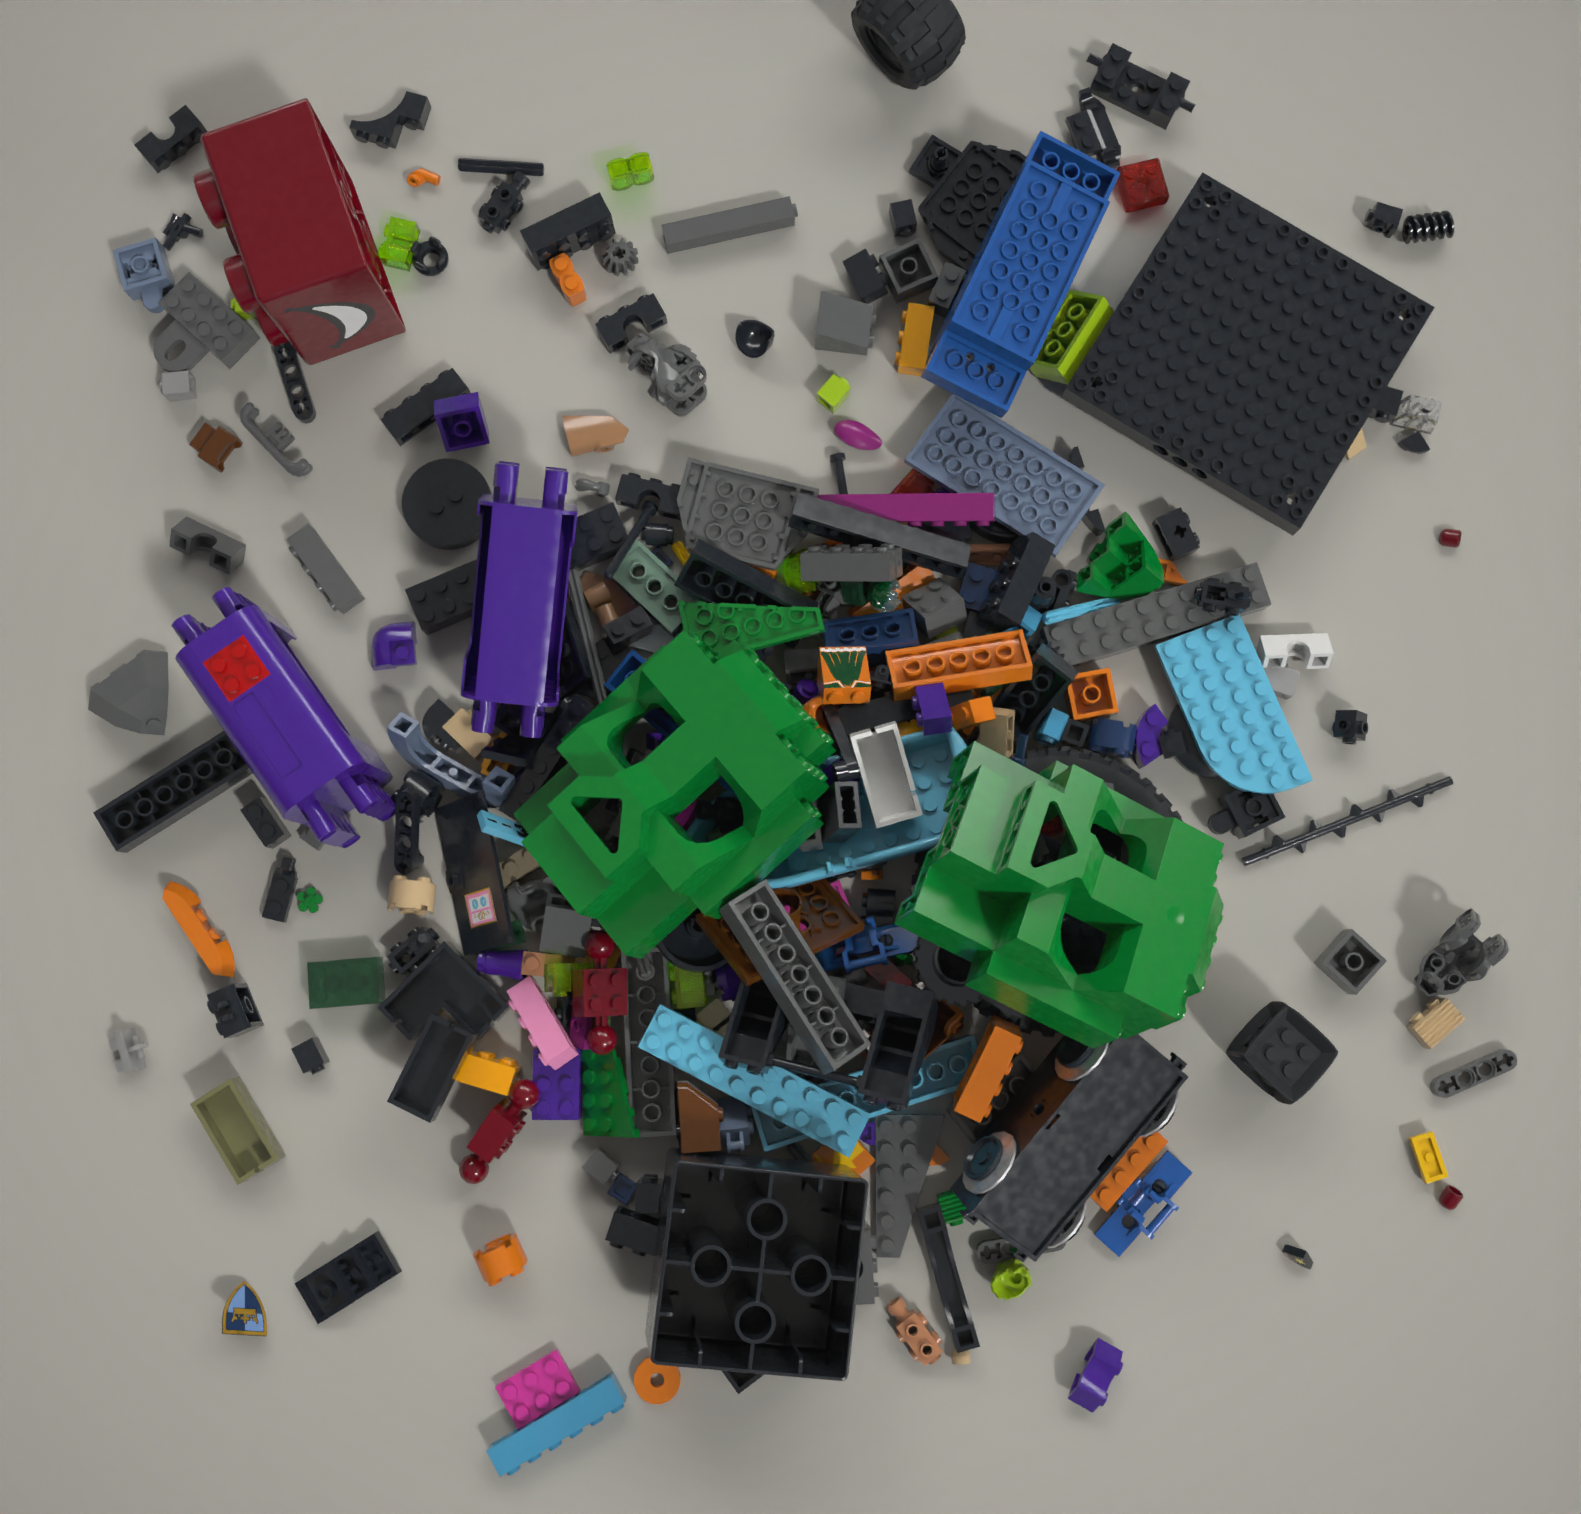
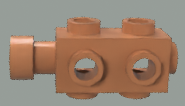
M901 1296L894 1298L887 1304L886 1309L891 1316H895L898 1320L894 1323L897 1328L894 1331L902 1343L906 1341L911 1349L908 1352L916 1363L919 1360L924 1366L928 1363L930 1365L935 1363L943 1352L940 1346L942 1340L935 1330L930 1333L925 1325L929 1322L921 1311L917 1314L913 1309L908 1311L905 1307L906 1303ZM911 1326L917 1327L913 1334L908 1332ZM930 1346L931 1349L924 1353L923 1347Z

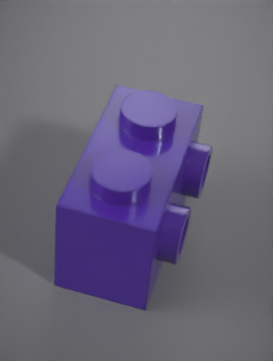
M943 682L915 686V696H911L913 710L918 712L916 713L917 727H922L923 735L928 736L952 732V714Z

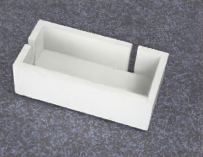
M895 721L875 726V732H871L869 728L849 734L876 828L923 815L918 796L914 791L916 789Z

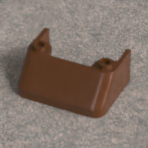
M687 1080L677 1081V1124H680L681 1141H678L682 1154L721 1151L719 1122H723V1108L718 1107L716 1101Z

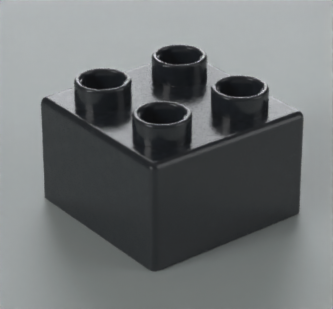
M670 1148L666 1155L645 1329L652 1363L664 1366L822 1380H846L850 1366L869 1188L868 1182L850 1167L842 1164L735 1153L728 1154L715 1151L682 1154L681 1148ZM669 1231L682 1234L680 1242L668 1241Z

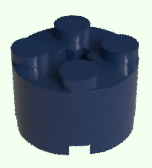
M1092 719L1087 747H1089L1090 751L1102 756L1108 755V752L1116 754V757L1130 759V754H1133L1137 726L1130 723L1129 727H1124L1122 721L1098 719L1096 721Z

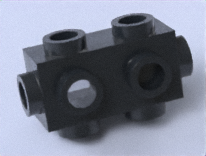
M1207 578L1200 583V586H1196L1193 598L1197 600V606H1202V610L1205 612H1216V609L1225 610V615L1238 616L1239 613H1243L1246 608H1249L1251 604L1249 587L1243 586L1240 582H1229L1227 584L1221 583L1217 578ZM1207 593L1212 594L1213 599L1206 598Z
M423 926L421 928L415 927L407 934L409 938L405 942H398L389 950L391 954L387 956L390 961L388 965L396 974L399 972L401 975L411 974L420 965L419 962L425 957L427 958L440 945L437 941L440 936L432 927L429 929ZM405 954L411 956L410 961L407 963L403 960Z

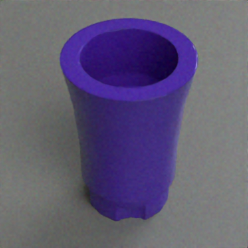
M490 949L489 951H481L477 958V971L487 975L509 977L522 981L527 976L521 974L523 951L528 950Z

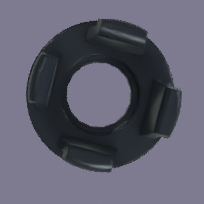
M430 236L429 241L422 243L415 241L411 247V252L413 253L412 262L419 273L425 276H436L446 269L449 256L440 240ZM429 253H434L439 257L436 265L433 267H427L424 264V257Z

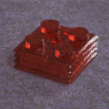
M1159 158L1117 168V171L1120 172L1117 184L1126 213L1167 203L1170 195ZM1139 183H1143V184L1146 185V187L1143 188V185H1141V184L1138 185V184H1139Z

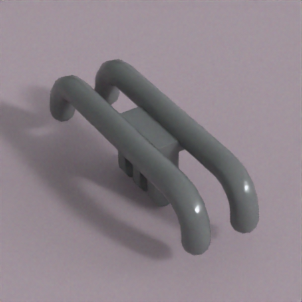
M251 402L246 403L240 412V420L243 426L288 473L297 477L309 474L313 470V466L308 464L306 459H300L298 462L292 463L281 453L295 440V437L292 434L288 435L289 431L286 428L282 429L283 425L280 422H277L263 434L254 423L260 413L259 409L254 408V404Z

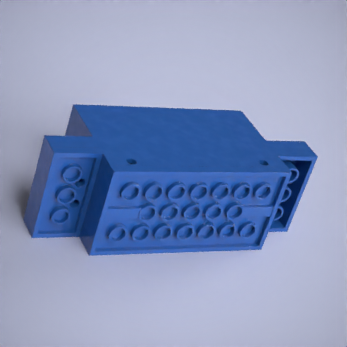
M1040 130L1015 181L1001 201L929 351L931 356L921 378L1000 418L1008 412L1026 372L1034 364L1110 204L1108 199L1120 175L1119 171Z

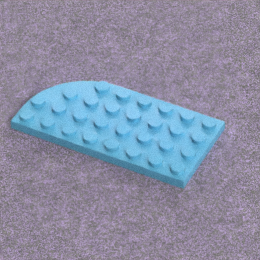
M1240 614L1154 646L1197 749L1206 765L1215 775L1217 774L1236 789L1261 794L1281 793L1313 781Z

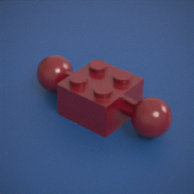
M603 930L592 932L585 941V950L593 958V969L572 970L573 1017H594L595 1027L588 1033L587 1044L589 1049L598 1055L610 1053L617 1044V1035L609 1026L608 1016L628 1015L627 968H607V958L612 955L615 942Z
M529 1079L516 1081L510 1088V1101L504 1098L490 1111L466 1147L474 1154L465 1156L460 1162L459 1174L465 1182L469 1184L482 1182L489 1173V1164L495 1158L499 1160L508 1151L514 1142V1137L520 1133L526 1124L523 1120L528 1113L523 1111V1109L532 1108L539 1100L540 1092L535 1082Z

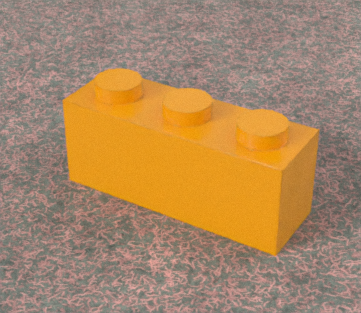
M909 302L907 310H903L901 323H905L904 331H899L897 343L902 344L901 352L896 351L894 365H898L897 373L921 377L926 366L935 306Z

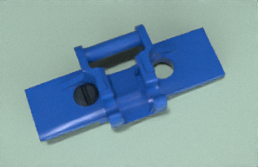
M870 916L866 917L867 924L864 926V931L815 953L814 956L825 972L845 968L848 974L852 973V970L881 963L888 965L889 957L913 952L917 946L916 941L919 936L895 924L877 927L874 917ZM846 947L842 952V957L835 955L838 948ZM880 951L878 955L851 961V958L854 956Z
M1167 1150L1141 1179L1137 1177L1116 1201L1118 1203L1116 1209L1094 1235L1118 1257L1121 1256L1141 1232L1152 1240L1155 1237L1153 1234L1174 1210L1177 1211L1179 1209L1170 1198L1193 1172ZM1164 1200L1167 1204L1145 1228L1142 1224L1145 1220L1144 1214L1155 1202L1159 1204ZM1125 1215H1131L1134 1218V1223L1130 1227H1124L1121 1223Z

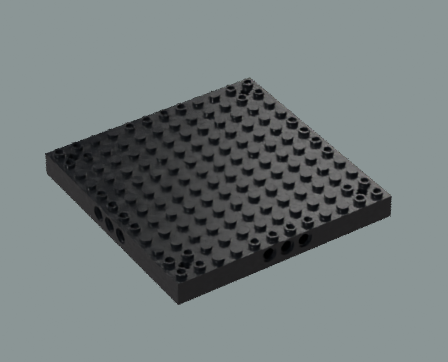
M1202 172L1067 385L1062 398L1293 536L1303 526L1435 307ZM1094 383H1097L1098 386H1096L1095 388L1091 386ZM1287 498L1292 500L1291 504L1287 503Z

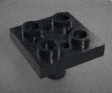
M931 135L909 169V174L934 188L946 173L945 170L950 168L962 152L936 136Z

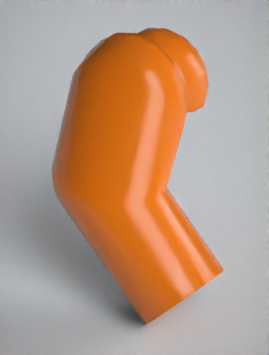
M422 168L407 176V183L413 187L420 186L426 182L438 186L441 180L440 175Z

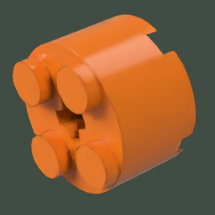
M513 1233L512 1237L510 1234H506L485 1244L486 1250L483 1252L478 1249L473 1253V1258L483 1280L488 1283L489 1287L502 1281L503 1277L509 1274L511 1277L524 1271L523 1266L528 1261L516 1233Z

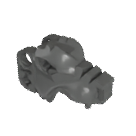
M642 333L637 334L634 339L626 344L627 352L630 355L627 361L629 364L628 369L632 371L638 366L651 375V381L656 380L652 398H657L662 406H667L675 415L682 417L689 414L705 400L707 387L704 383L707 379V373L700 364V361L696 359L697 355L691 352V348L682 344H675L667 348L662 343L657 344L655 339L649 340V336ZM699 388L703 389V393L701 395H693V393L696 392ZM687 398H689V400L685 403V409L681 407L677 409L678 402L682 404L686 401Z
M1472 908L1456 919V922L1443 934L1439 944L1422 959L1419 968L1420 973L1414 979L1416 980V986L1428 997L1453 994L1458 992L1465 983L1483 979L1491 965H1496L1509 951L1507 941L1500 934L1492 938L1489 936L1483 942L1474 935L1480 927L1481 921L1480 915Z

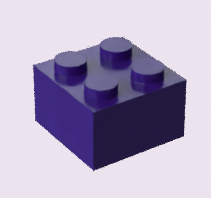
M478 392L434 400V416L446 452L490 444L489 428Z

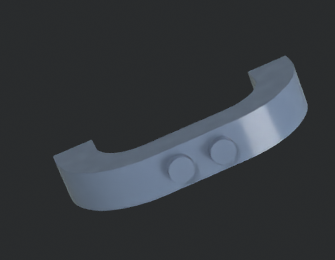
M400 712L387 726V733L391 743L406 762L417 771H423L443 784L446 789L462 798L479 791H485L487 808H496L501 805L516 784L515 776L498 766H495L488 776L484 777L442 754L426 741L421 732L420 722L403 712Z

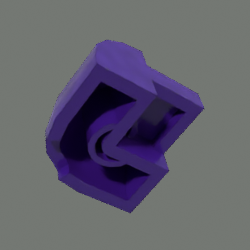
M414 621L388 624L381 627L374 634L371 644L374 671L417 665L415 646L417 644Z

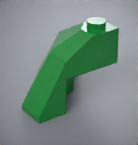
M1126 511L1108 524L1104 531L1106 537L1101 544L1097 543L1088 556L1091 559L1089 564L1085 568L1080 569L1076 575V580H1078L1076 590L1078 592L1117 600L1146 596L1152 591L1159 589L1164 583L1163 568L1154 548Z

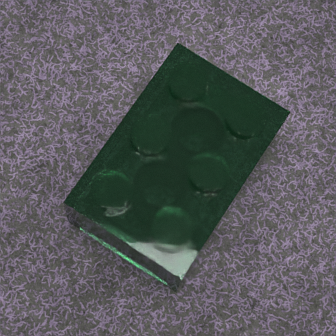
M383 957L307 962L309 1009L377 1004L385 1000Z

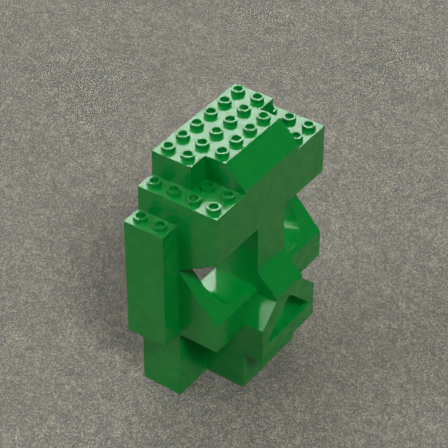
M683 630L667 646L663 645L561 739L562 743L557 747V750L568 763L513 813L529 834L521 842L574 910L579 915L597 919L626 956L642 959L697 908L704 915L719 920L722 917L719 911L720 908L761 882L824 824L820 819L822 814L812 803L830 788L826 783L828 777L818 767L836 751L831 745L834 740L820 727H817L819 725L818 722L803 709V705L789 693L787 687L774 676L772 670L759 659L760 657L745 642L740 644L734 639L718 653L695 633L690 635ZM656 708L665 709L679 725V728L643 761L631 766L623 754L625 735L649 711ZM722 776L740 800L744 815L743 826L717 840L708 843H696L675 818ZM603 798L622 800L618 851L614 854L611 853L583 818Z
M976 741L972 742L953 759L947 776L953 782L943 807V811L949 814L939 842L927 852L913 893L902 901L894 924L971 962L972 964L965 982L966 986L1092 1049L1114 1041L1119 1037L1127 1039L1149 1029L1157 1030L1181 1020L1186 1013L1185 1004L1187 997L1201 992L1205 986L1206 970L1211 964L1210 955L1212 948L1217 942L1216 933L1218 926L1223 919L1222 910L1224 904L1217 888L1213 885L1217 880V867L1223 858L1222 849L1224 843L1175 817H1163L1108 788L1103 779L1074 764L1069 767L1056 760L1037 774ZM1060 815L1067 831L1057 861L1034 868L1030 861L1041 827ZM1092 823L1117 834L1124 840L1129 853L1128 866L1104 854L1096 835L1090 831ZM1064 913L1107 934L1099 963L1092 973L1077 975L1064 954L1061 943V924Z

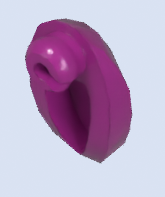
M842 420L836 423L834 427V433L837 437L855 449L869 451L879 449L882 446L880 437L870 428L857 421Z

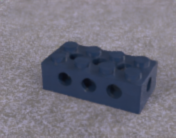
M913 608L823 621L826 631L824 632L825 647L866 646L869 667L886 665L885 651L919 646Z

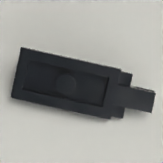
M284 857L281 867H276L262 913L263 918L286 923L298 878H296L297 872L293 871L296 860Z

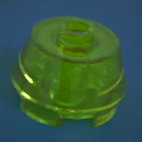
M807 548L790 554L785 560L783 575L787 586L805 593L816 591L815 586H818L820 582L801 581L800 553L807 551Z

